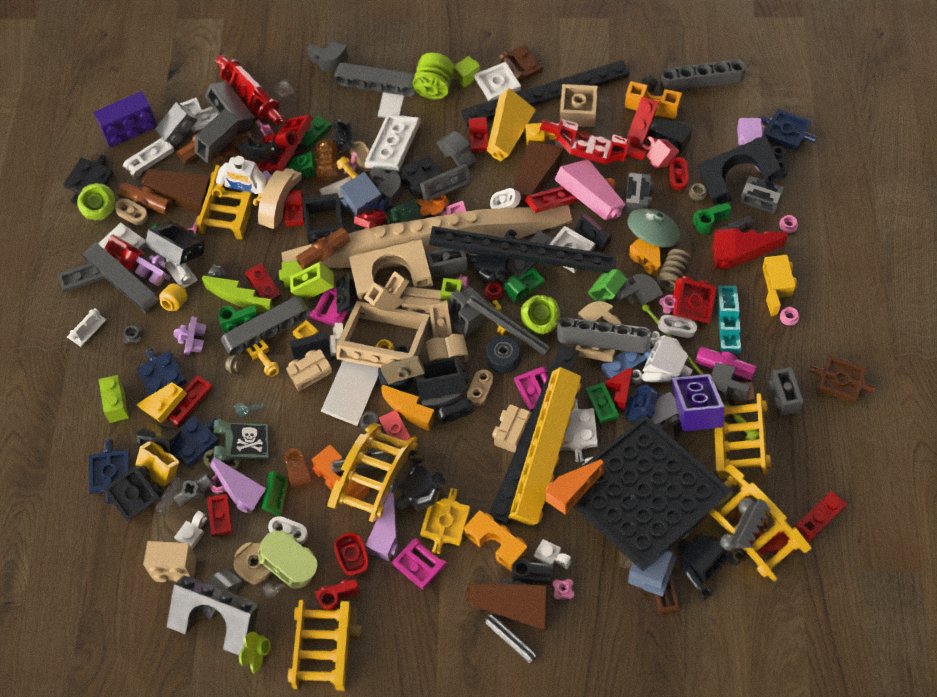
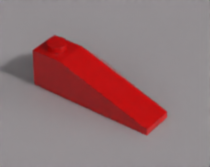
M736 228L715 230L711 250L715 270H727L785 246L788 236L787 232L765 231L764 233H756V230L740 232V229Z

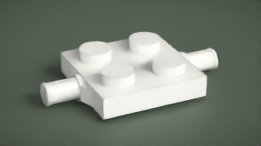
M575 398L576 404L570 413V425L565 430V442L560 451H574L575 462H579L578 455L580 462L584 460L582 450L598 447L594 408L578 409V400Z

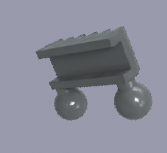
M744 498L739 502L738 507L743 515L733 535L725 534L720 540V544L725 550L731 551L735 548L752 547L749 541L756 539L753 533H759L756 526L763 525L760 519L767 518L764 512L771 510L766 502L758 499L756 503L749 498Z

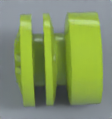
M426 53L422 55L413 79V88L418 94L429 99L445 97L453 76L454 64L448 57L439 53Z

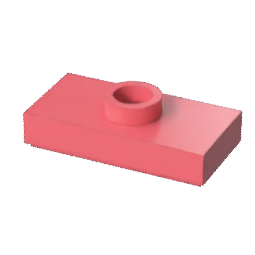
M397 410L379 417V422L387 435L404 441H408L411 438Z

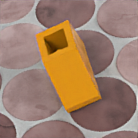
M638 238L630 245V258L635 263L643 266L649 274L658 277L661 267L659 246L649 244Z

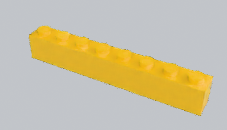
M562 367L552 371L508 517L528 526L538 524L543 517L542 508L546 503L545 489L550 482H553V471L560 459L558 454L565 442V430L570 425V413L576 404V401H574L575 396L581 387V376Z

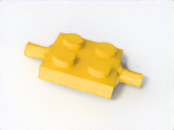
M450 488L448 499H441L433 506H429L425 515L420 536L435 541L432 550L434 554H436V551L437 554L441 553L443 543L458 546L461 544L470 506L455 501L458 490H454V488Z

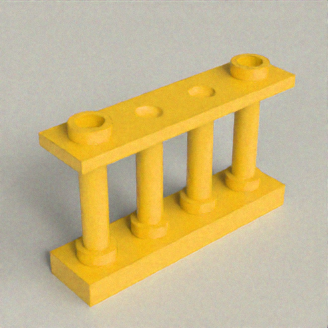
M216 165L214 172L211 173V183L201 214L197 216L196 225L199 227L201 234L205 233L207 226L227 228L234 232L236 239L243 240L256 194L246 191L235 192L225 190L221 197L240 199V206L233 207L214 204L216 196H220L219 191H216L214 196L211 194L214 187L218 184L216 180L220 165ZM212 211L236 214V219L232 222L209 218Z
M761 393L757 394V403L724 405L723 427L714 429L716 471L719 479H726L728 477L724 469L729 464L735 468L761 466L764 475H768V467H771V457L767 455L764 413L768 412L767 401H763ZM758 411V421L736 424L725 423V417L728 414ZM759 429L760 439L726 441V435L729 432ZM760 447L761 458L731 461L727 459L726 453H729L730 450Z
M299 600V606L295 607L294 612L297 626L293 667L288 672V681L291 682L294 689H298L299 680L331 681V683H334L336 690H345L352 609L349 601H341V606L337 610H306L304 601ZM305 618L336 619V621H339V629H335V631L304 630ZM303 638L335 639V641H338L337 649L333 651L302 650ZM301 659L333 660V662H336L335 670L331 672L300 671Z

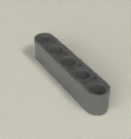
M728 60L666 68L661 73L660 87L663 90L675 91L739 83L744 79L746 64L742 60Z
M340 63L333 79L337 85L403 96H413L416 92L413 88L415 74Z
M94 242L81 254L93 268L144 313H147L159 301L158 297L97 242Z
M301 296L293 297L225 333L221 337V342L230 356L239 355L245 352L247 348H252L254 344H260L259 341H265L305 320L310 316L311 310Z
M561 318L557 322V339L561 343L636 353H646L650 350L651 331L645 327L573 318Z

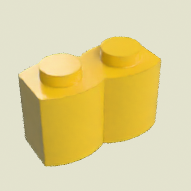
M149 441L140 446L135 465L146 466L151 473V478L158 484L166 486L174 481L179 461L173 455L164 452L161 446Z

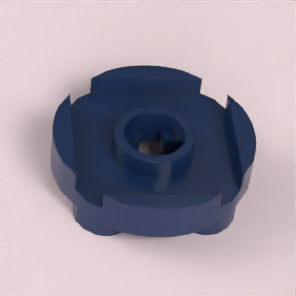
M642 385L635 390L638 393L634 397L630 396L625 406V415L633 423H636L645 415L651 419L655 413L654 407L659 398V392L648 385Z

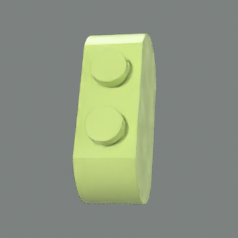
M273 531L263 538L258 550L259 562L291 588L298 589L308 585L317 570V560L313 556L312 551L302 547L297 543L294 536L286 534L284 531Z

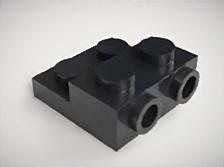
M429 155L417 163L412 160L399 170L401 183L406 184L410 193L418 199L423 198L420 183L443 173Z
M140 464L133 466L103 489L126 521H129L163 497L161 486L156 481L154 483L148 477L151 473L144 465L142 467Z

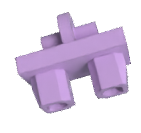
M160 254L156 256L151 255L149 260L152 263L147 262L141 257L136 259L139 265L135 273L146 278L150 270L153 271L148 281L158 287L164 279L170 280L171 276L159 269L160 267L165 268L167 266V263L164 262V256Z
M191 317L188 330H186L185 325H181L180 329L174 330L173 335L178 339L179 344H183L184 340H186L184 355H190L191 351H202L204 340L194 339V335L204 337L206 325L197 322V317Z

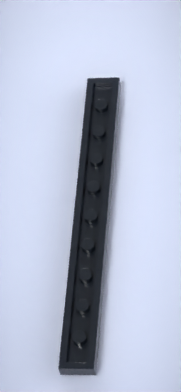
M621 60L520 91L516 94L534 107L561 98L562 84L598 87L629 77V71L624 61ZM499 98L462 109L461 113L467 127H469V118L486 117L487 121L494 119Z
M432 226L429 241L431 246L600 273H609L611 270L616 269L617 255Z
M562 344L489 511V514L499 523L507 525L510 519L508 517L552 371L562 367L572 372L579 356V350Z

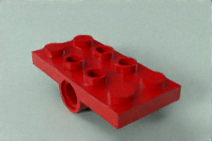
M308 114L287 119L279 133L265 136L263 139L264 144L271 145L269 141H274L282 148V151L274 163L261 161L258 169L261 172L267 170L270 174H273L276 170L282 172L286 168L289 159L294 155L295 149L302 142L304 134L310 129L313 118Z

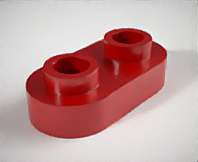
M674 157L669 162L670 186L679 191L684 190L688 186V166L684 158Z

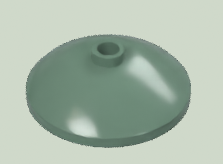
M649 208L637 209L630 213L627 220L629 228L637 237L655 246H674L678 243L681 236L677 224L668 215L659 210Z

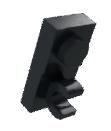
M587 214L581 215L574 229L581 236L594 242L595 248L600 252L605 250L613 237Z

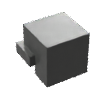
M471 286L463 292L458 290L452 292L448 308L450 318L457 324L455 329L461 335H464L465 339L488 321V317L467 303L473 294L485 301Z

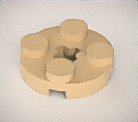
M248 542L242 545L234 556V569L237 575L242 580L251 584L264 581L272 574L259 561L257 566H250L251 559H258V550L262 542Z

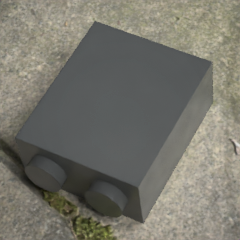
M227 109L218 114L195 136L194 152L205 162L209 163L237 137L239 121L237 116Z

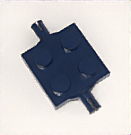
M778 109L771 118L762 115L759 117L761 118V123L768 125L764 134L767 140L797 151L804 140L814 144L818 136L808 133L811 121L781 109Z
M153 349L146 350L145 353L149 361L136 368L149 395L154 394L170 383H174L179 387L187 383L170 350L157 357Z
M193 416L179 428L182 434L174 440L176 451L174 457L191 468L208 450L213 449L220 443L218 438L212 434L214 421L217 419L214 418L205 425Z
M109 439V442L105 440V451L89 455V492L91 494L106 493L103 489L130 469L129 450H113V440ZM106 494V504H110V502L111 504H113L111 499Z

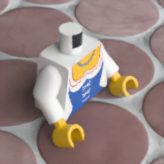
M242 156L232 157L229 163H225L220 167L216 180L218 184L214 187L211 194L214 196L215 192L219 191V198H221L225 191L223 185L228 188L258 194V197L253 202L257 206L266 186V177L258 169L255 162L244 160Z

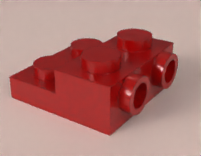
M682 276V278L676 279L673 298H675L673 316L709 324L711 322L717 286L710 285V282L699 280V282L693 281V278L689 276Z

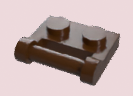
M526 45L508 53L503 52L499 56V60L502 63H507L519 83L543 72L542 65ZM511 60H514L523 72L519 71Z

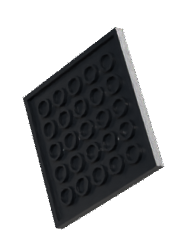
M645 415L583 465L586 466L601 459L604 461V473L573 507L643 572L733 496V491Z

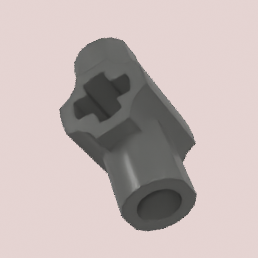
M206 473L196 481H185L183 489L174 495L177 504L182 506L193 498H203L205 490L214 484L212 477Z

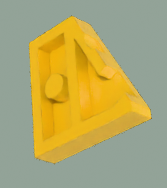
M170 383L140 401L137 406L162 423L187 393L176 384Z

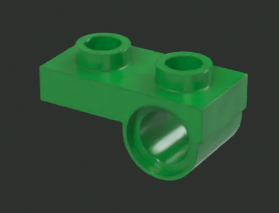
M312 152L289 159L286 164V168L302 173L304 178L316 176V158Z
M729 203L717 204L708 209L698 210L694 213L692 222L695 229L700 234L706 235L711 233L714 223L729 219L731 207Z
M531 268L520 277L517 275L510 277L504 285V292L516 304L544 285L545 280L534 268Z
M254 305L236 312L231 306H224L218 312V319L223 332L226 333L254 319L258 314Z

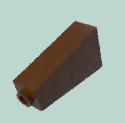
M528 141L514 185V190L520 193L519 205H528L525 201L527 196L539 193L563 160V147Z
M147 169L146 174L142 177V186L149 187L156 194L171 199L176 206L199 215L201 214L211 183L210 176Z
M470 583V588H467L466 600L470 601V605L546 630L547 586Z

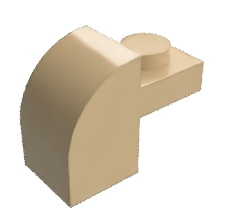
M394 271L385 287L374 282L364 298L380 310H394L403 303L404 300L400 296L409 281Z
M592 302L578 312V319L621 324L620 319L616 315H612L613 306L606 302Z

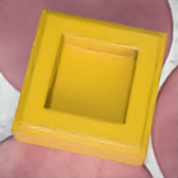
M769 290L766 302L771 316H776L779 314L781 304L777 291Z
M307 320L292 331L297 339L320 334Z

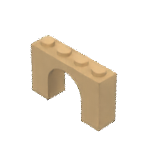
M422 239L412 240L400 245H392L384 249H375L371 252L359 253L349 257L357 295L361 302H368L364 297L374 283L376 273L380 268L388 264L405 266L411 274L415 288L433 286Z

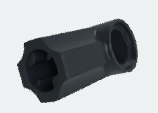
M518 559L513 564L512 579L515 582L517 580L523 583L538 582L552 584L553 564L531 563L525 559ZM524 569L526 573L519 574L516 570Z

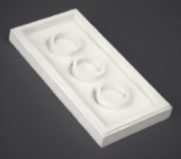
M387 115L365 161V167L399 171L421 123L420 118Z
M343 360L321 412L357 426L378 378L379 367Z

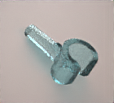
M239 402L234 407L237 415L244 417L248 411L262 408L263 404L258 403L245 406L243 402Z

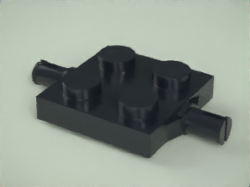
M100 154L96 162L80 158L64 182V187L75 193L70 200L71 203L77 205L78 196L84 187L95 183L107 185L114 173L112 169L103 166L107 159L105 155Z

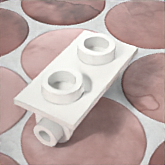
M167 259L166 269L178 285L186 288L198 281L186 263L178 265Z
M96 308L90 310V313L67 336V338L80 347L106 321L104 317L99 315L100 312Z

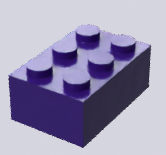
M142 91L93 112L110 148L157 127L151 106Z

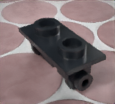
M337 119L333 126L336 131L335 143L338 147V154L341 155L354 146L351 123L345 124L340 119Z
M349 273L336 281L338 314L343 310L351 314L355 306V298L351 297L355 295V282L352 278H349Z

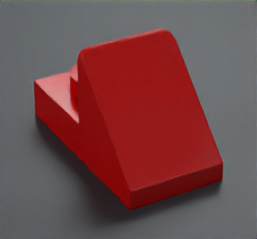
M631 368L608 379L605 384L608 391L616 392L614 402L618 403V411L625 412L632 376Z

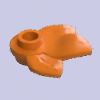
M445 195L430 201H425L423 198L416 200V203L421 206L416 211V214L420 216L440 214L449 205V200Z

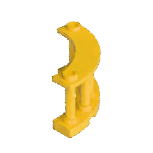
M370 424L365 430L367 433L365 435L360 434L347 455L341 470H344L340 481L336 480L327 506L337 508L345 503L370 512L369 521L371 522L381 518L385 509L383 504L396 475L407 459H409L410 451H417L418 443H416L418 437L414 436L408 441H404L382 433L380 424ZM380 440V441L389 443V444H391V445L400 447L401 449L396 448V447H393V446H390V445H387V444H384V443H381V442H378V441ZM374 448L396 457L393 463L390 464L367 456L365 453L368 449ZM365 463L388 471L383 483L355 474L358 464ZM353 481L379 490L374 505L347 496L346 490L349 483Z
M729 464L724 469L728 474L724 484L729 488L737 485L741 491L718 512L715 510L710 515L733 535L737 525L733 528L724 517L742 499L751 497L755 502L761 499L767 503L771 510L764 513H767L774 520L773 526L752 544L751 548L743 549L758 565L756 568L764 578L768 576L775 581L777 577L771 571L772 568L794 549H800L807 553L811 546L796 528L793 529L786 521L787 517L754 483L749 484L743 479L745 476ZM779 531H783L789 538L788 544L765 563L756 552Z

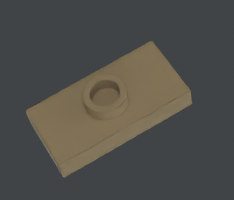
M418 355L381 366V372L388 384L425 374V369Z

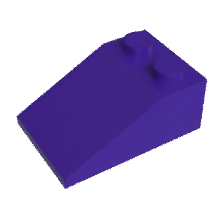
M711 374L672 378L676 406L683 431L723 427L724 405L714 381H712Z

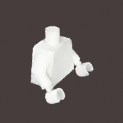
M654 331L652 332L650 343L653 349L643 368L645 373L642 374L640 370H634L633 375L639 377H633L631 380L633 384H640L643 380L644 382L665 383L672 382V378L679 375L681 377L690 376L692 369L684 365L688 355L677 339L665 335L660 337V334Z

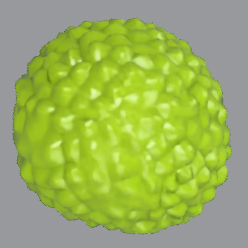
M101 183L90 184L84 187L77 200V205L82 215L87 219L95 221L107 218L113 212L116 204V198L111 188Z
M545 295L533 296L521 307V321L530 332L547 334L557 327V322L560 319V308L552 297Z

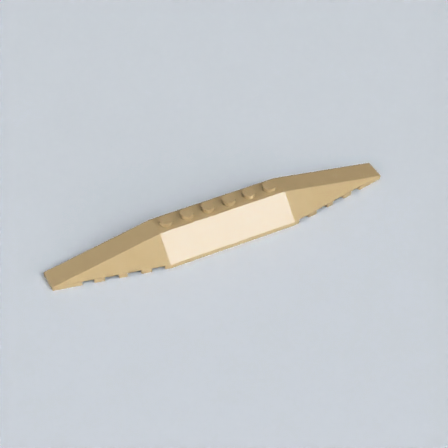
M569 205L539 213H534L530 207L482 209L376 226L349 233L350 242L336 250L335 254L328 259L319 262L327 268L343 270V268H351L350 256L421 239L426 255V252L443 248L429 245L432 226L499 237L505 236L509 229H513L517 233L514 237L522 240L525 236L533 233L535 235L538 230L542 232V230L548 228L554 229L571 223L572 217ZM312 244L281 252L282 261H297L296 256L312 247ZM388 264V265L383 266V267L380 268V269L398 267V266H403V265H400V264Z

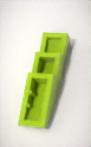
M209 276L202 277L207 290L234 305L243 308L254 305L256 311L260 313L273 309L271 299L257 297L255 290L241 288L239 281Z

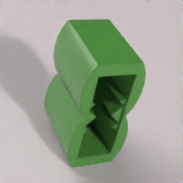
M613 269L609 273H603L590 288L588 294L596 302H605L606 299H613L626 283L627 278L622 271Z

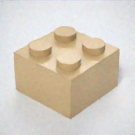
M562 84L560 122L562 118H565V121L578 123V126L595 127L597 86Z
M148 541L143 565L154 581L166 582V580H174L177 582L184 575L194 578L197 557L189 543Z

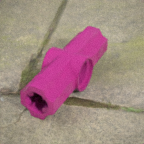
M702 346L695 360V363L714 369L716 362L735 367V378L746 382L752 381L757 367L738 360L730 352L719 353Z

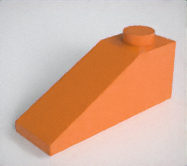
M600 459L561 475L554 482H550L545 489L546 502L566 515L604 473V461Z

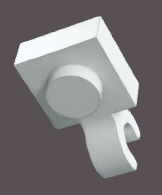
M335 323L333 335L329 337L331 356H337V343L343 332V323Z
M197 511L192 523L186 521L174 538L180 543H189L193 550L204 534L201 527L208 518L202 512Z
M544 539L533 556L534 560L542 564L554 565L556 563L566 569L571 564L570 556L563 553L560 554L561 547Z

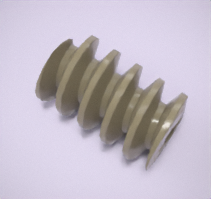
M681 249L670 250L657 277L658 284L666 290L674 291L675 281L684 276L686 268L692 259L691 255Z

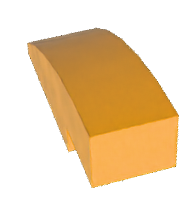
M382 385L383 398L394 410H397L400 416L417 427L430 431L435 420L434 409L420 405L418 396Z

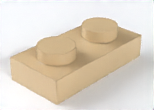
M447 300L429 303L428 308L433 337H448L452 334Z
M576 346V350L580 351L578 357L604 362H613L617 350Z

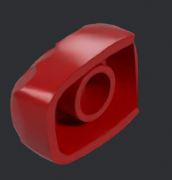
M351 532L340 535L334 543V550L344 573L354 577L366 572L368 569V558L360 536Z

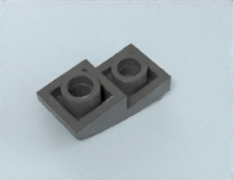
M462 393L445 395L442 398L422 400V406L434 409V413H437L443 406L456 404L462 399Z

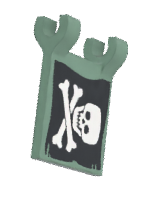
M214 421V434L220 435L225 433V448L221 446L214 447V457L220 461L226 459H268V424Z

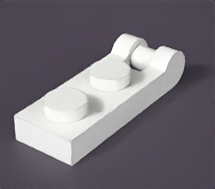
M160 138L127 159L123 165L127 170H130V174L134 178H138L143 171L173 153L174 148L170 143Z

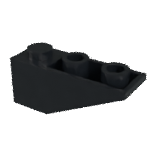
M653 120L647 139L648 137H654L656 140L667 139L679 150V153H682L691 139L692 127L678 121Z

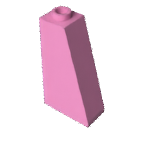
M587 159L560 167L555 180L606 221L616 219L622 214L625 203L590 160Z

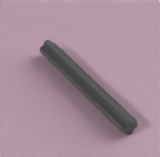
M475 294L470 296L467 301L470 306L542 355L548 352L550 348L548 344Z

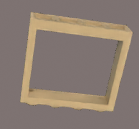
M357 301L338 340L337 359L381 368L382 365L417 355L419 357L430 329V315L397 308L391 311H383L370 303ZM359 318L418 329L409 353L349 342Z

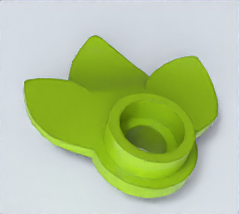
M249 632L244 637L245 647L240 651L239 662L241 665H250L252 673H256L262 666L263 655L265 656L269 653L271 644L270 640L265 636L258 635L256 632Z

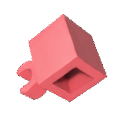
M648 137L651 145L643 144L642 146L645 150H650L646 155L651 160L650 163L656 168H667L670 160L676 156L679 150L667 139L656 140L654 137Z

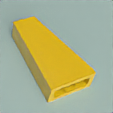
M510 88L499 96L487 151L492 157L500 162L510 155L525 129V124H528L536 110Z

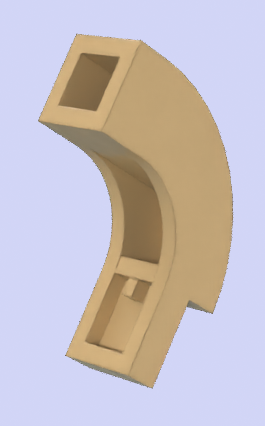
M288 168L282 172L278 170L274 172L267 182L260 200L258 224L275 229L283 221L285 199L289 191L302 179V173Z

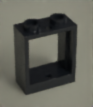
M338 193L302 198L309 244H313L317 240L329 236L339 228H343ZM336 210L338 227L312 231L311 213Z
M170 221L149 229L145 246L181 265L202 256L206 240Z
M459 357L422 363L425 374L415 376L420 400L466 392L465 384L469 383L464 363L460 364Z

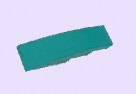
M718 286L721 353L740 354V310L737 286Z

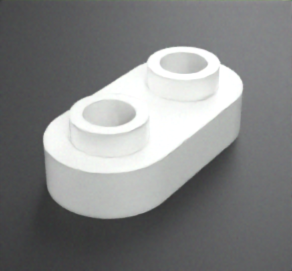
M512 188L496 192L491 197L490 206L492 209L515 208L520 203V193Z
M663 315L658 323V327L663 333L685 338L693 337L697 330V325L694 321L673 315Z
M281 516L274 517L269 522L268 529L270 532L277 531L278 527H283L281 531H284L286 534L294 537L296 534H301L299 538H296L297 543L300 545L305 543L308 538L305 526Z

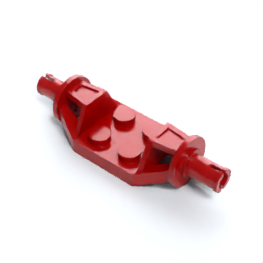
M224 55L218 56L216 58L218 61L215 62L221 67L220 77L230 84L252 115L262 120L271 119L276 126L282 124L284 117L278 112L279 102L272 99L241 67L237 60L228 61Z
M562 118L558 124L545 119L542 120L540 130L555 134V142L559 141L571 155L601 164H608L618 160L624 162L627 156L641 161L644 159L646 150L631 146V138L625 139L613 134L611 141L604 137L589 135L587 132L577 131L579 124L565 121V118Z

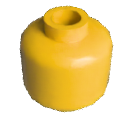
M169 284L160 293V304L168 311H177L187 301L186 289L182 285Z

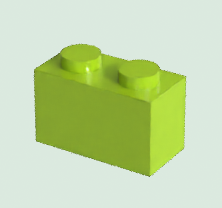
M318 262L290 276L291 293L301 296L304 301H307L334 288L333 271Z
M114 375L99 379L103 411L109 423L129 419L124 386L119 376Z

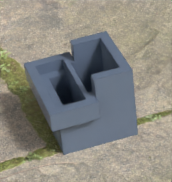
M365 172L340 186V193L344 197L341 200V208L344 212L349 210L354 218L357 215L363 214V212H370L380 206L381 193Z
M667 551L643 572L632 563L628 583L663 597L676 561V556H673L672 552Z

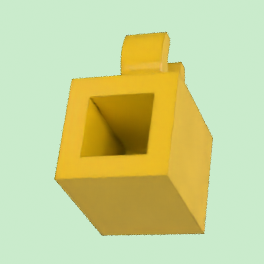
M541 123L525 124L526 147L528 141L545 144V141H555L556 136L553 133L540 130Z

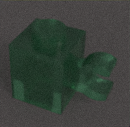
M413 199L390 209L391 215L386 216L388 224L394 221L395 223L412 221L421 217L422 214L416 200Z

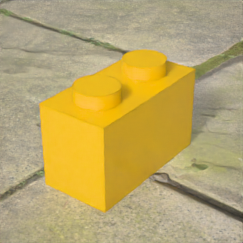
M788 256L765 257L762 268L768 291L776 290L779 298L793 296L794 290L797 288V280L795 277L793 278L792 262H789Z

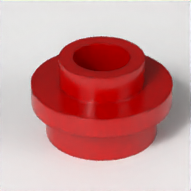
M497 282L489 283L485 288V296L490 300H498L503 296V287Z

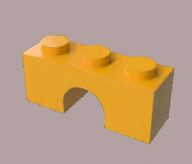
M630 81L625 98V108L637 111L641 97H646L660 103L655 115L676 120L682 93L665 89L662 96H653L647 91V85Z
M479 510L464 527V535L479 547L488 540L498 541L501 546L496 551V560L511 572L514 562L518 559H524L527 555L526 542L522 538H516L510 534L511 532L506 526L497 524L495 519L488 513L484 514Z

